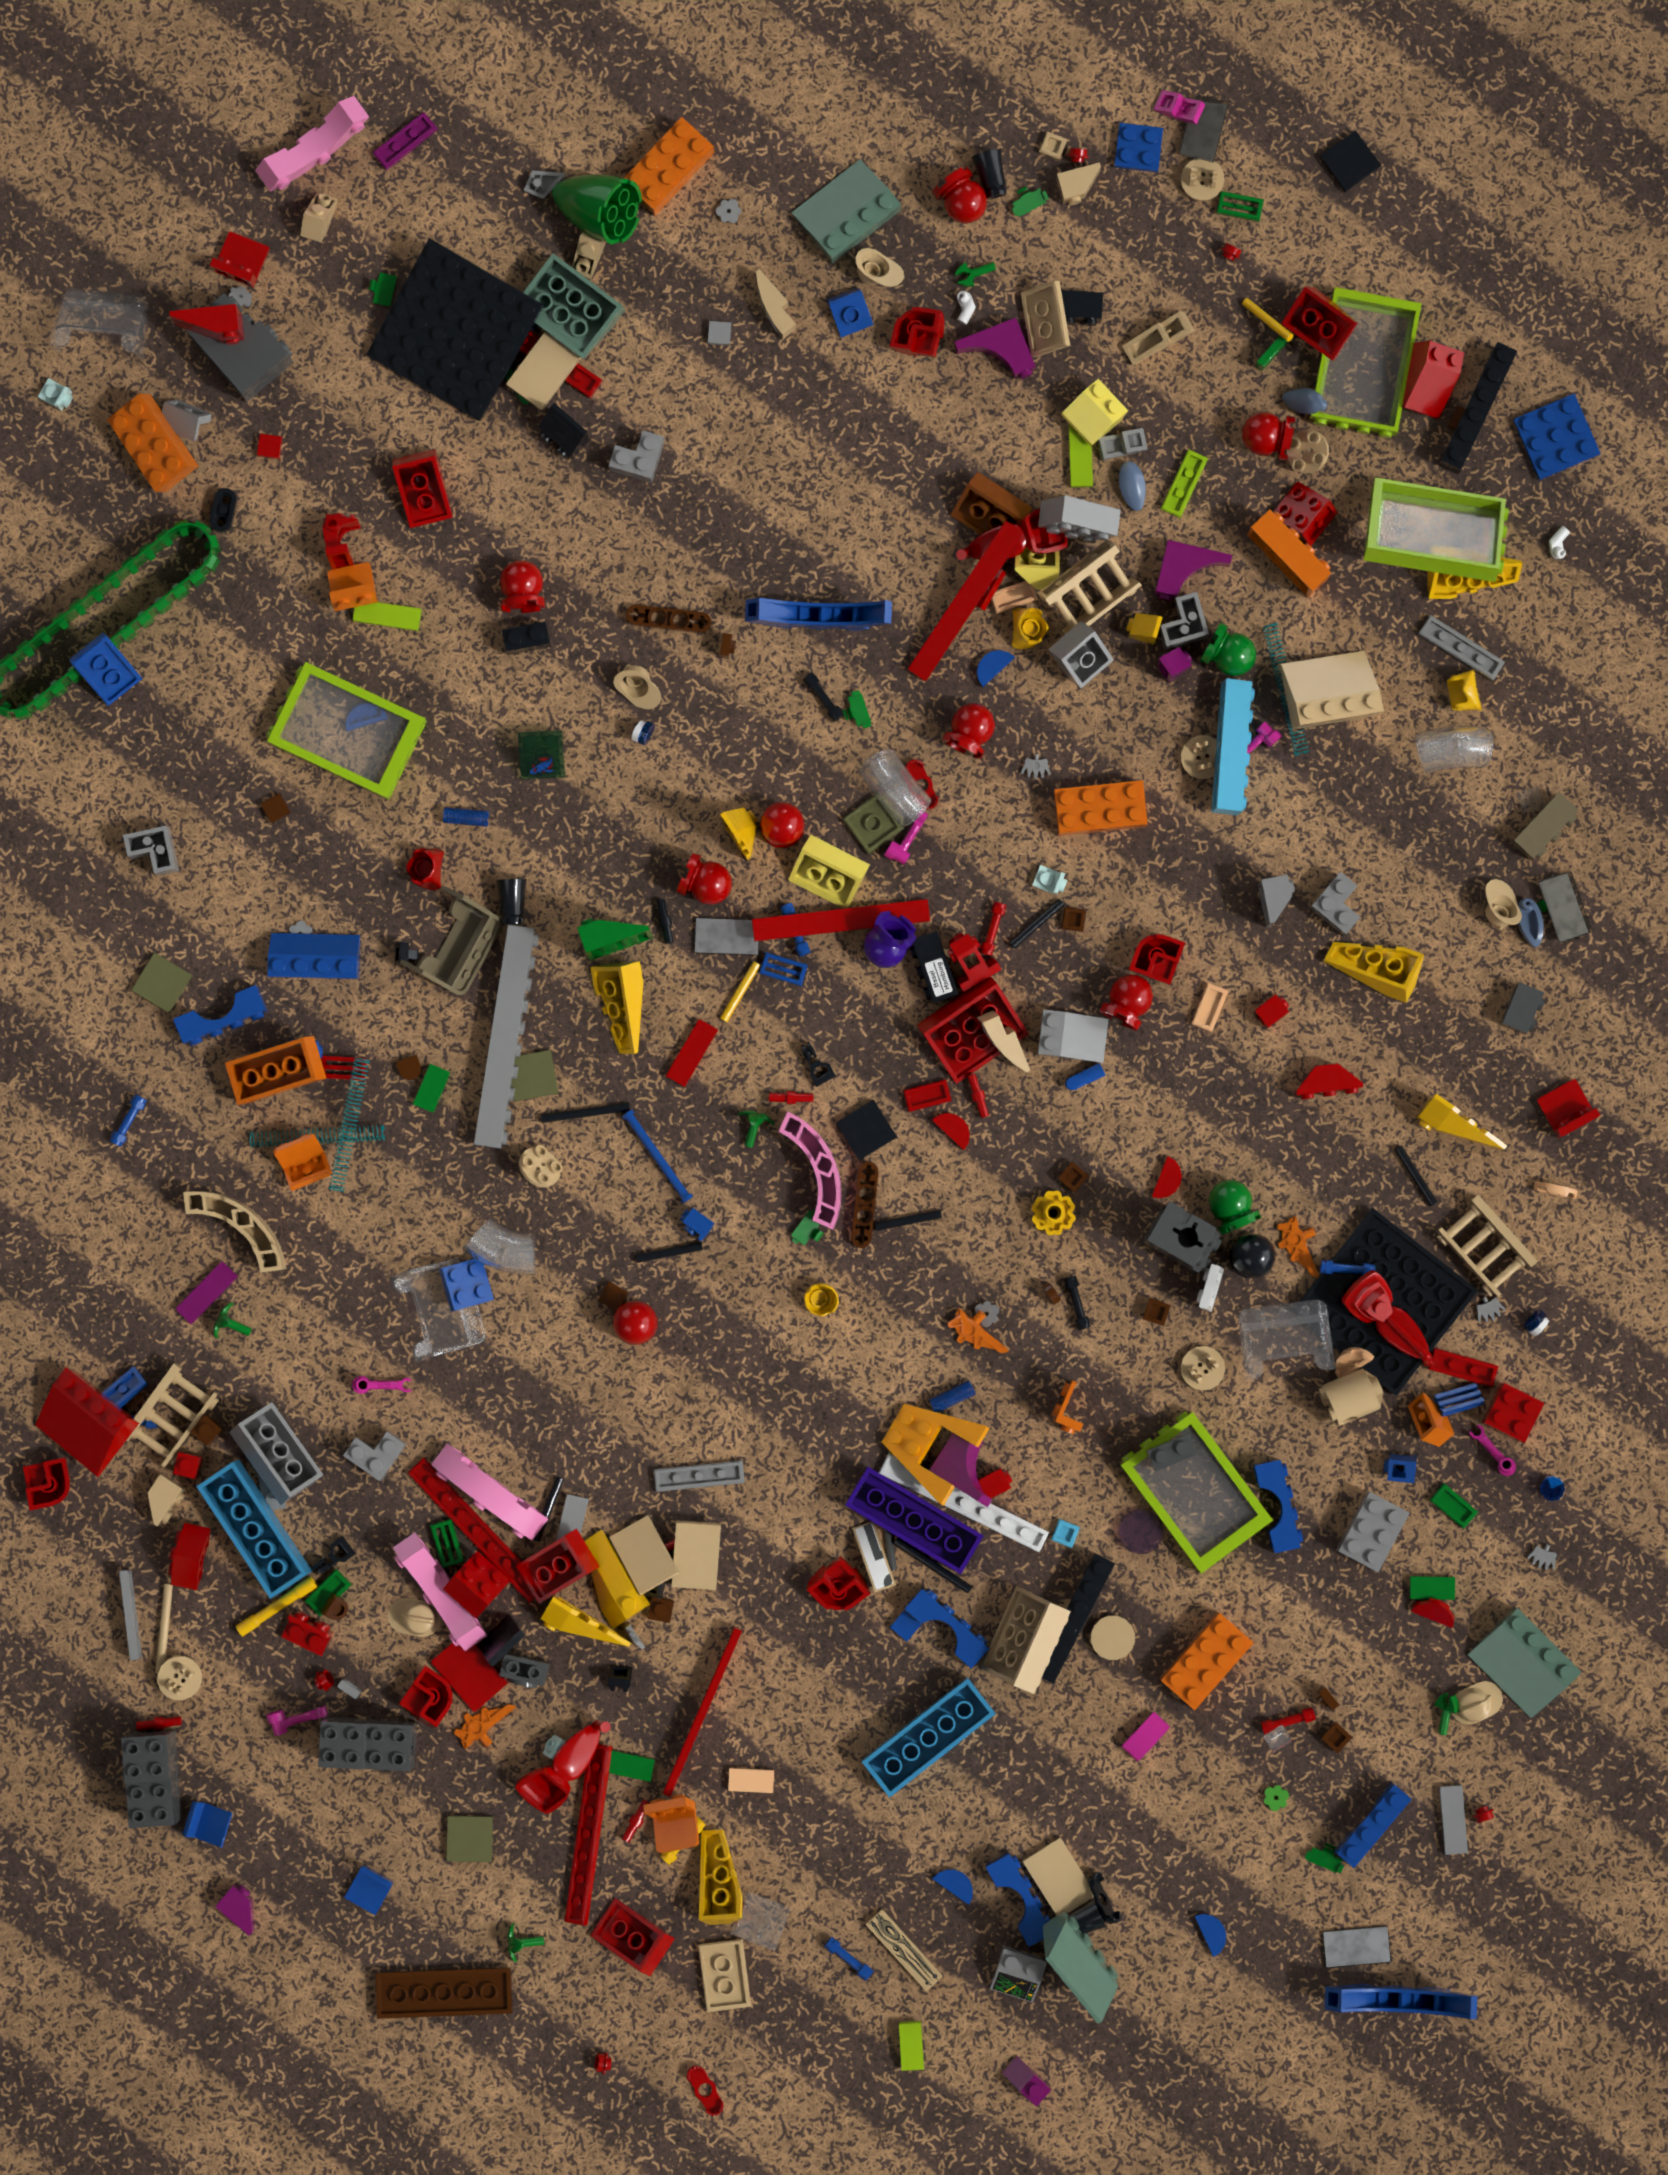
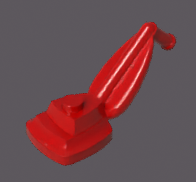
M1040 508L1035 509L1022 519L1021 526L1012 524L1024 532V535L1009 558L1020 555L1026 547L1030 552L1037 554H1047L1062 550L1068 545L1067 537H1065L1064 533L1051 534L1047 533L1046 529L1038 527ZM1002 525L981 534L968 547L959 549L956 552L957 559L964 560L965 558L972 557L980 560Z
M1371 1270L1361 1276L1343 1296V1305L1363 1322L1371 1323L1376 1321V1328L1379 1334L1390 1345L1409 1356L1421 1358L1425 1366H1431L1433 1358L1431 1352H1429L1425 1337L1415 1321L1403 1309L1391 1306L1393 1296L1384 1278L1375 1270Z
M596 1720L591 1725L575 1733L557 1751L552 1765L533 1770L517 1781L516 1790L529 1804L545 1814L555 1811L566 1801L571 1788L568 1781L579 1778L586 1770L596 1752L600 1731L603 1733L609 1732L610 1724L605 1721Z

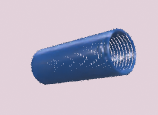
M444 807L443 823L480 827L488 826L487 818H489V811Z
M968 1380V1382L961 1383L959 1386L929 1399L934 1412L939 1413L945 1410V1408L952 1407L955 1403L962 1402L965 1398H971L976 1393Z

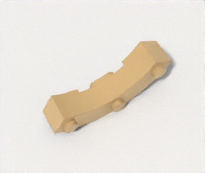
M204 1191L183 1192L186 1214H204L217 1217L232 1225L247 1238L257 1257L260 1273L287 1269L281 1246L275 1234L264 1219L253 1209L223 1194Z

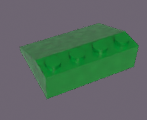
M591 918L580 922L581 926L577 927L585 952L591 961L653 939V935L647 925L604 920L594 921Z

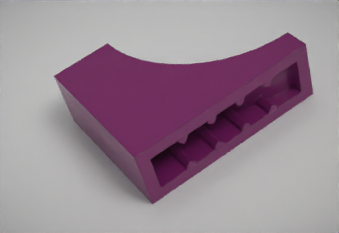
M1016 318L954 342L957 354L976 351L996 357L1008 367L1014 379L1018 377L1020 379L1028 378L1035 371L1036 366Z
M1168 540L1155 595H1158L1160 600L1171 602L1172 599L1178 596L1180 588L1191 575L1208 567H1229L1233 555Z
M952 1433L929 1471L988 1507L992 1499L982 1490L976 1474L977 1456L984 1441L982 1440L980 1446L976 1447Z

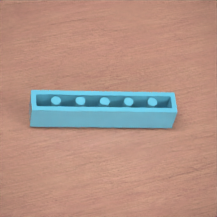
M1226 678L1221 683L1211 813L1237 816L1246 808L1247 798L1244 796V788H1247L1248 775H1245L1246 766L1249 765L1250 761L1247 746L1251 742L1249 723L1253 719V710H1250V705L1255 695L1252 681Z

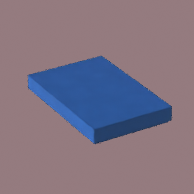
M104 632L69 659L71 664L107 706L143 679Z

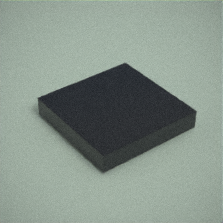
M1356 130L1319 157L1344 192L1350 190L1382 166Z
M874 1100L836 1122L859 1161L897 1138Z
M508 1614L477 1646L487 1662L494 1666L525 1634L516 1620Z

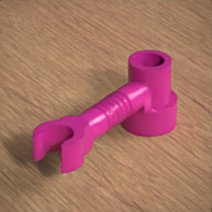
M1265 721L1256 729L1258 734L1247 746V753L1250 754L1262 742L1270 748L1282 735L1277 730H1273Z
M920 810L902 843L899 845L892 841L884 856L904 865L910 856L907 850L928 814Z
M357 1376L352 1381V1389L358 1394H364L369 1389L411 1392L412 1390L403 1388V1382L412 1380L410 1378H403L401 1381H372L365 1376ZM360 1381L365 1382L363 1389H360L358 1386Z
M1477 1424L1481 1434L1475 1436L1470 1431L1471 1438L1478 1440L1498 1463V1471L1501 1475L1506 1477L1513 1475L1516 1470L1515 1462L1511 1458H1505L1485 1435L1483 1427ZM1509 1463L1511 1467L1509 1469L1503 1468V1464Z
M325 1705L289 1718L285 1717L283 1709L271 1712L266 1717L268 1724L272 1726L274 1735L279 1736L288 1732L287 1727L327 1716L328 1712Z

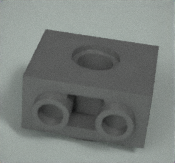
M508 1652L504 1656L500 1676L507 1678L506 1681L513 1684L537 1688L538 1685L544 1686L546 1684L551 1662Z

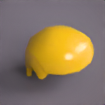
M816 1283L805 1292V1307L811 1314L821 1317L834 1313L839 1304L838 1294L831 1285Z

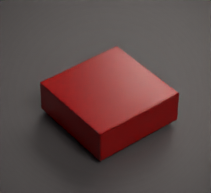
M260 434L257 456L280 460L282 436Z

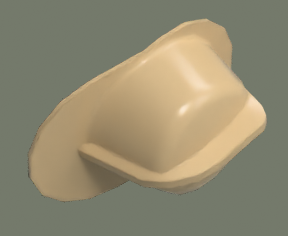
M864 248L858 251L855 263L858 276L864 283L893 287L903 281L904 271L896 262L875 249Z
M627 664L624 670L617 673L614 677L613 683L615 688L635 706L643 709H653L660 703V690L650 680L649 673L645 668Z
M1490 880L1485 887L1488 902L1485 910L1487 919L1496 926L1497 930H1502L1508 925L1518 924L1521 921L1522 914L1513 890L1502 880Z
M401 1598L391 1605L388 1612V1621L397 1632L427 1637L439 1629L441 1616L433 1604L429 1605L426 1601Z
M1488 1681L1473 1684L1455 1694L1460 1712L1452 1714L1457 1721L1468 1725L1491 1717L1502 1706L1503 1697L1501 1690L1497 1685Z

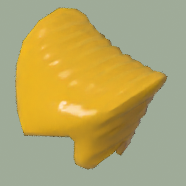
M1037 608L1013 609L1012 647L1021 650L1036 646L1042 641L1049 629L1047 622L1041 616L1043 612Z
M1474 670L1453 675L1447 680L1452 710L1482 711Z

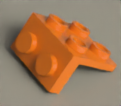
M365 562L328 571L327 576L331 591L329 595L334 611L378 602L370 563Z
M315 1134L303 1135L299 1139L283 1143L273 1150L275 1157L284 1170L291 1191L332 1174L327 1155Z
M1071 1380L1070 1383L1066 1382L1060 1393L1063 1396L1061 1404L1056 1403L1051 1416L1055 1417L1053 1422L1062 1425L1060 1430L1074 1435L1075 1431H1081L1083 1423L1063 1415L1077 1383Z
M674 1795L670 1800L655 1799L651 1801V1804L643 1805L644 1814L653 1818L655 1845L658 1853L662 1854L696 1847L699 1844L696 1806L693 1800L685 1797V1795Z

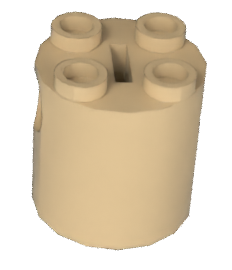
M1363 1368L1321 1386L1322 1388H1319V1396L1324 1407L1329 1406L1328 1416L1333 1427L1344 1425L1381 1408L1383 1398L1381 1385L1377 1377Z

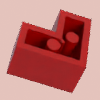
M184 1523L182 1531L177 1532L175 1544L177 1545L176 1548H171L169 1560L172 1561L168 1570V1575H171V1585L192 1590L198 1589L203 1574L204 1557L210 1542L211 1528Z

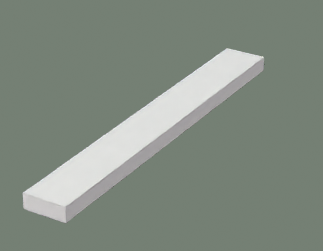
M888 1453L879 1471L881 1475L938 1502L894 1455ZM956 1487L944 1505L1037 1552H1040L1049 1534L1048 1531L991 1503L986 1507Z

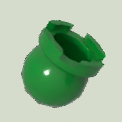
M1220 622L1211 638L1214 644L1209 643L1200 661L1207 665L1210 660L1214 661L1216 667L1226 675L1233 677L1244 675L1255 664L1256 648L1254 643L1246 635L1237 632L1228 634V631H1226L1228 626Z
M1228 1179L1220 1181L1210 1192L1209 1207L1214 1217L1222 1221V1226L1218 1227L1221 1236L1262 1218L1259 1210L1253 1212L1251 1209L1253 1203L1251 1192L1245 1184L1237 1180Z

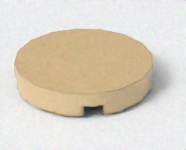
M1117 1615L1100 1618L1094 1624L1091 1631V1644L1100 1657L1107 1660H1118L1126 1657L1132 1651L1135 1643V1633L1132 1625L1126 1619Z

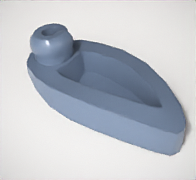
M1309 388L1291 390L1282 396L1285 404L1298 413L1314 414L1318 411H1324L1327 407V401L1323 399L1321 394Z
M1127 461L1120 468L1119 486L1126 503L1131 509L1139 511L1142 509L1145 501V480L1140 468L1134 462Z
M1524 898L1518 904L1522 918L1517 925L1526 942L1531 947L1536 948L1540 945L1543 938V918L1534 900Z

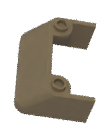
M442 885L440 889L454 897L449 907V913L453 918L457 919L436 958L426 955L420 959L417 966L402 959L400 964L456 995H463L469 990L500 933L502 919L468 897Z

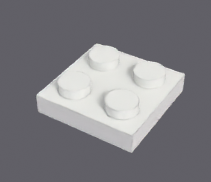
M1211 1264L1210 1268H1206L1203 1281L1206 1284L1204 1290L1200 1289L1197 1297L1199 1307L1209 1312H1212L1224 1269L1218 1265Z

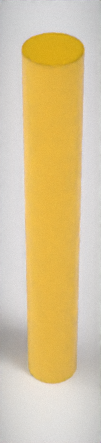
M1249 298L1244 299L1242 305L1286 341L1292 340L1293 334Z
M755 961L752 962L722 1013L721 1020L729 1021L759 970L760 964Z

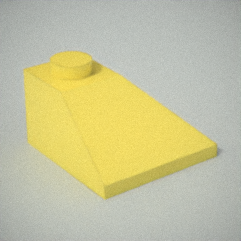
M1026 547L1020 555L1015 556V571L1036 590H1042L1059 577L1060 550L1047 554H1037L1030 552Z

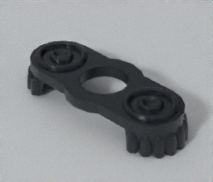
M1096 1872L1088 1878L1089 1887L1105 1921L1108 1924H1116L1122 1919L1120 1911L1114 1912L1109 1897L1101 1885L1104 1877H1102L1103 1875L1100 1872ZM1099 1894L1103 1897L1105 1905L1101 1903Z

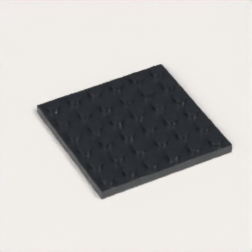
M429 238L366 355L476 420L481 421L542 311L544 304Z
M1374 1208L1370 1209L1331 1259L1333 1263L1361 1266L1364 1263L1375 1264V1271L1384 1278L1393 1296L1391 1306L1403 1309L1415 1321L1425 1337L1429 1352L1433 1350L1479 1291ZM1321 1273L1290 1314L1340 1353L1351 1347L1369 1351L1374 1358L1360 1369L1363 1368L1377 1377L1383 1387L1397 1396L1423 1363L1422 1359L1409 1356L1390 1345L1379 1334L1376 1328V1321L1371 1323L1363 1322L1343 1305V1296L1354 1282L1362 1276L1361 1274Z

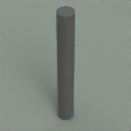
M883 1528L886 1558L891 1571L897 1570L893 1536L891 1532Z

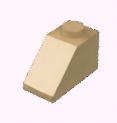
M1100 162L1057 174L1056 180L1063 204L1076 205L1082 202L1081 199L1086 197L1100 172Z

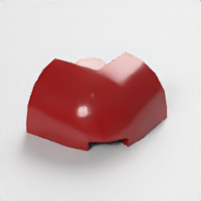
M912 307L911 310L897 318L890 347L895 351L915 357L921 355L935 358L939 340L943 339L945 322L942 311Z
M1161 934L1145 937L1140 941L1135 950L1129 971L1170 985L1186 942Z
M66 1457L23 1467L30 1511L54 1506L61 1503L67 1497L70 1490V1476Z
M842 1556L838 1557L827 1567L823 1565L811 1577L807 1585V1591L827 1610L847 1611L870 1595L869 1587L856 1567L853 1569Z
M424 1666L400 1701L399 1706L414 1715L421 1723L435 1729L449 1711L453 1702V1693L450 1684L442 1676Z

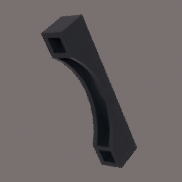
M1500 342L1496 343L1439 462V466L1456 474L1460 473L1515 358L1517 350Z
M1095 1552L1066 1608L1071 1611L1068 1622L1064 1626L1059 1642L1050 1657L1049 1665L1042 1675L1043 1679L1053 1684L1115 1565L1114 1562Z

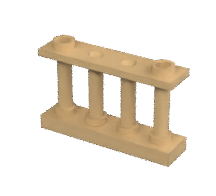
M1109 540L1104 541L1038 592L1040 598L1049 606L1055 604L1068 625L1062 629L1064 634L1069 632L1081 620L1090 626L1123 599L1135 594L1137 589L1142 586L1132 576L1127 579L1114 559L1115 555L1120 551ZM1107 563L1121 584L1112 592L1108 590L1097 573V569ZM1086 577H1090L1103 597L1093 606L1079 586L1080 582ZM1069 590L1073 591L1086 611L1076 619L1062 600V596Z
M1475 1195L1469 1201L1472 1204L1470 1210L1447 1231L1442 1227L1436 1230L1439 1234L1437 1239L1445 1247L1449 1245L1484 1284L1482 1289L1488 1296L1494 1295V1297H1499L1501 1293L1497 1290V1287L1521 1266L1531 1268L1538 1261L1479 1195ZM1482 1215L1487 1221L1485 1227L1460 1248L1452 1238L1476 1216ZM1497 1232L1502 1238L1500 1240L1501 1243L1475 1265L1467 1254L1488 1235ZM1506 1249L1508 1251L1512 1249L1516 1253L1515 1260L1490 1282L1482 1271Z
M177 1363L171 1366L134 1417L139 1424L126 1440L129 1441L131 1438H137L165 1458L161 1464L164 1468L167 1464L173 1465L178 1455L176 1452L190 1434V1431L198 1423L206 1410L212 1411L219 1401L216 1398L219 1393L216 1391L210 1397L183 1378V1374L179 1372L182 1367ZM171 1383L174 1385L178 1384L205 1404L198 1415L168 1395L170 1392L166 1389ZM158 1401L166 1403L192 1422L185 1433L155 1413L156 1410L153 1407ZM144 1419L147 1421L151 1420L179 1440L172 1451L142 1431L143 1428L140 1425Z

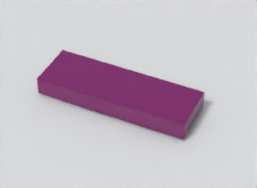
M422 112L372 153L382 166L388 170L434 134L438 128L425 112Z
M221 1261L179 1304L176 1310L192 1325L239 1276L227 1264Z

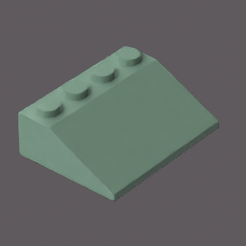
M859 159L791 212V214L830 263L833 264L901 211V203L889 188Z
M554 253L523 292L544 304L535 323L583 360L613 328L625 312L623 305Z
M1513 1607L1467 1654L1530 1718L1534 1717L1582 1673L1516 1607Z
M1064 1911L1043 1925L1045 1959L1099 2024L1102 2022L1118 1988L1117 1977L1119 1976L1116 1969L1112 1965L1108 1966L1105 1962L1103 1953L1092 1946V1941L1088 1934H1083L1080 1931L1075 1918L1069 1917Z

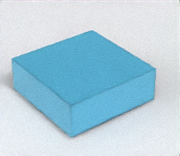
M1059 1519L1051 1540L1072 1548L1080 1527Z

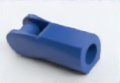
M1097 1063L1067 1078L1065 1085L1069 1090H1076L1106 1075L1101 1064Z

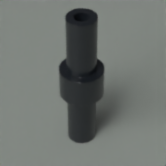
M665 899L658 900L656 902L660 917L658 918L659 928H662L665 944L674 943L671 931V916H668Z

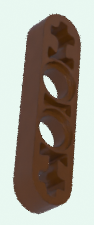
M632 605L626 611L628 623L639 627L706 633L712 625L710 616L703 612L643 605ZM635 610H638L640 615H646L645 611H649L648 623H644L645 618L641 617L637 621H633L630 613L633 614ZM656 612L664 615V621L660 624L652 622L651 617ZM689 615L693 616V621H699L700 617H704L708 625H704L700 629L698 624L692 623V628H688L690 623ZM675 616H685L686 623L683 626H676L673 622Z
M872 1162L863 1163L858 1172L851 1237L853 1245L857 1248L867 1247L872 1238L879 1173L877 1166ZM867 1166H871V1169L875 1171V1175L872 1174L870 1176V1182H875L874 1186L869 1184L860 1185L861 1180H866V1174L862 1173V1170L866 1169ZM863 1188H870L872 1190L873 1196L870 1200L865 1201L861 1199L860 1191ZM861 1210H867L870 1213V1219L866 1223L860 1222L857 1218V1214ZM856 1224L870 1226L869 1230L865 1229L864 1236L868 1237V1241H864L863 1245H860L859 1241L855 1240V1236L860 1234V1228L855 1229Z

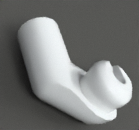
M960 291L957 294V300L962 311L957 321L967 325L976 306L970 293Z
M1561 526L1549 540L1550 554L1555 559H1562L1566 555L1563 541L1570 532L1564 526Z

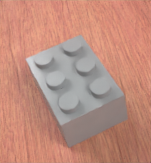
M1066 495L1041 501L1038 527L1046 529V532L1051 534L1064 533L1067 538L1076 539L1080 537L1086 543H1096L1097 540L1107 541L1110 537L1118 536L1121 510Z
M1367 1491L1336 1551L1375 1572H1379L1409 1512Z

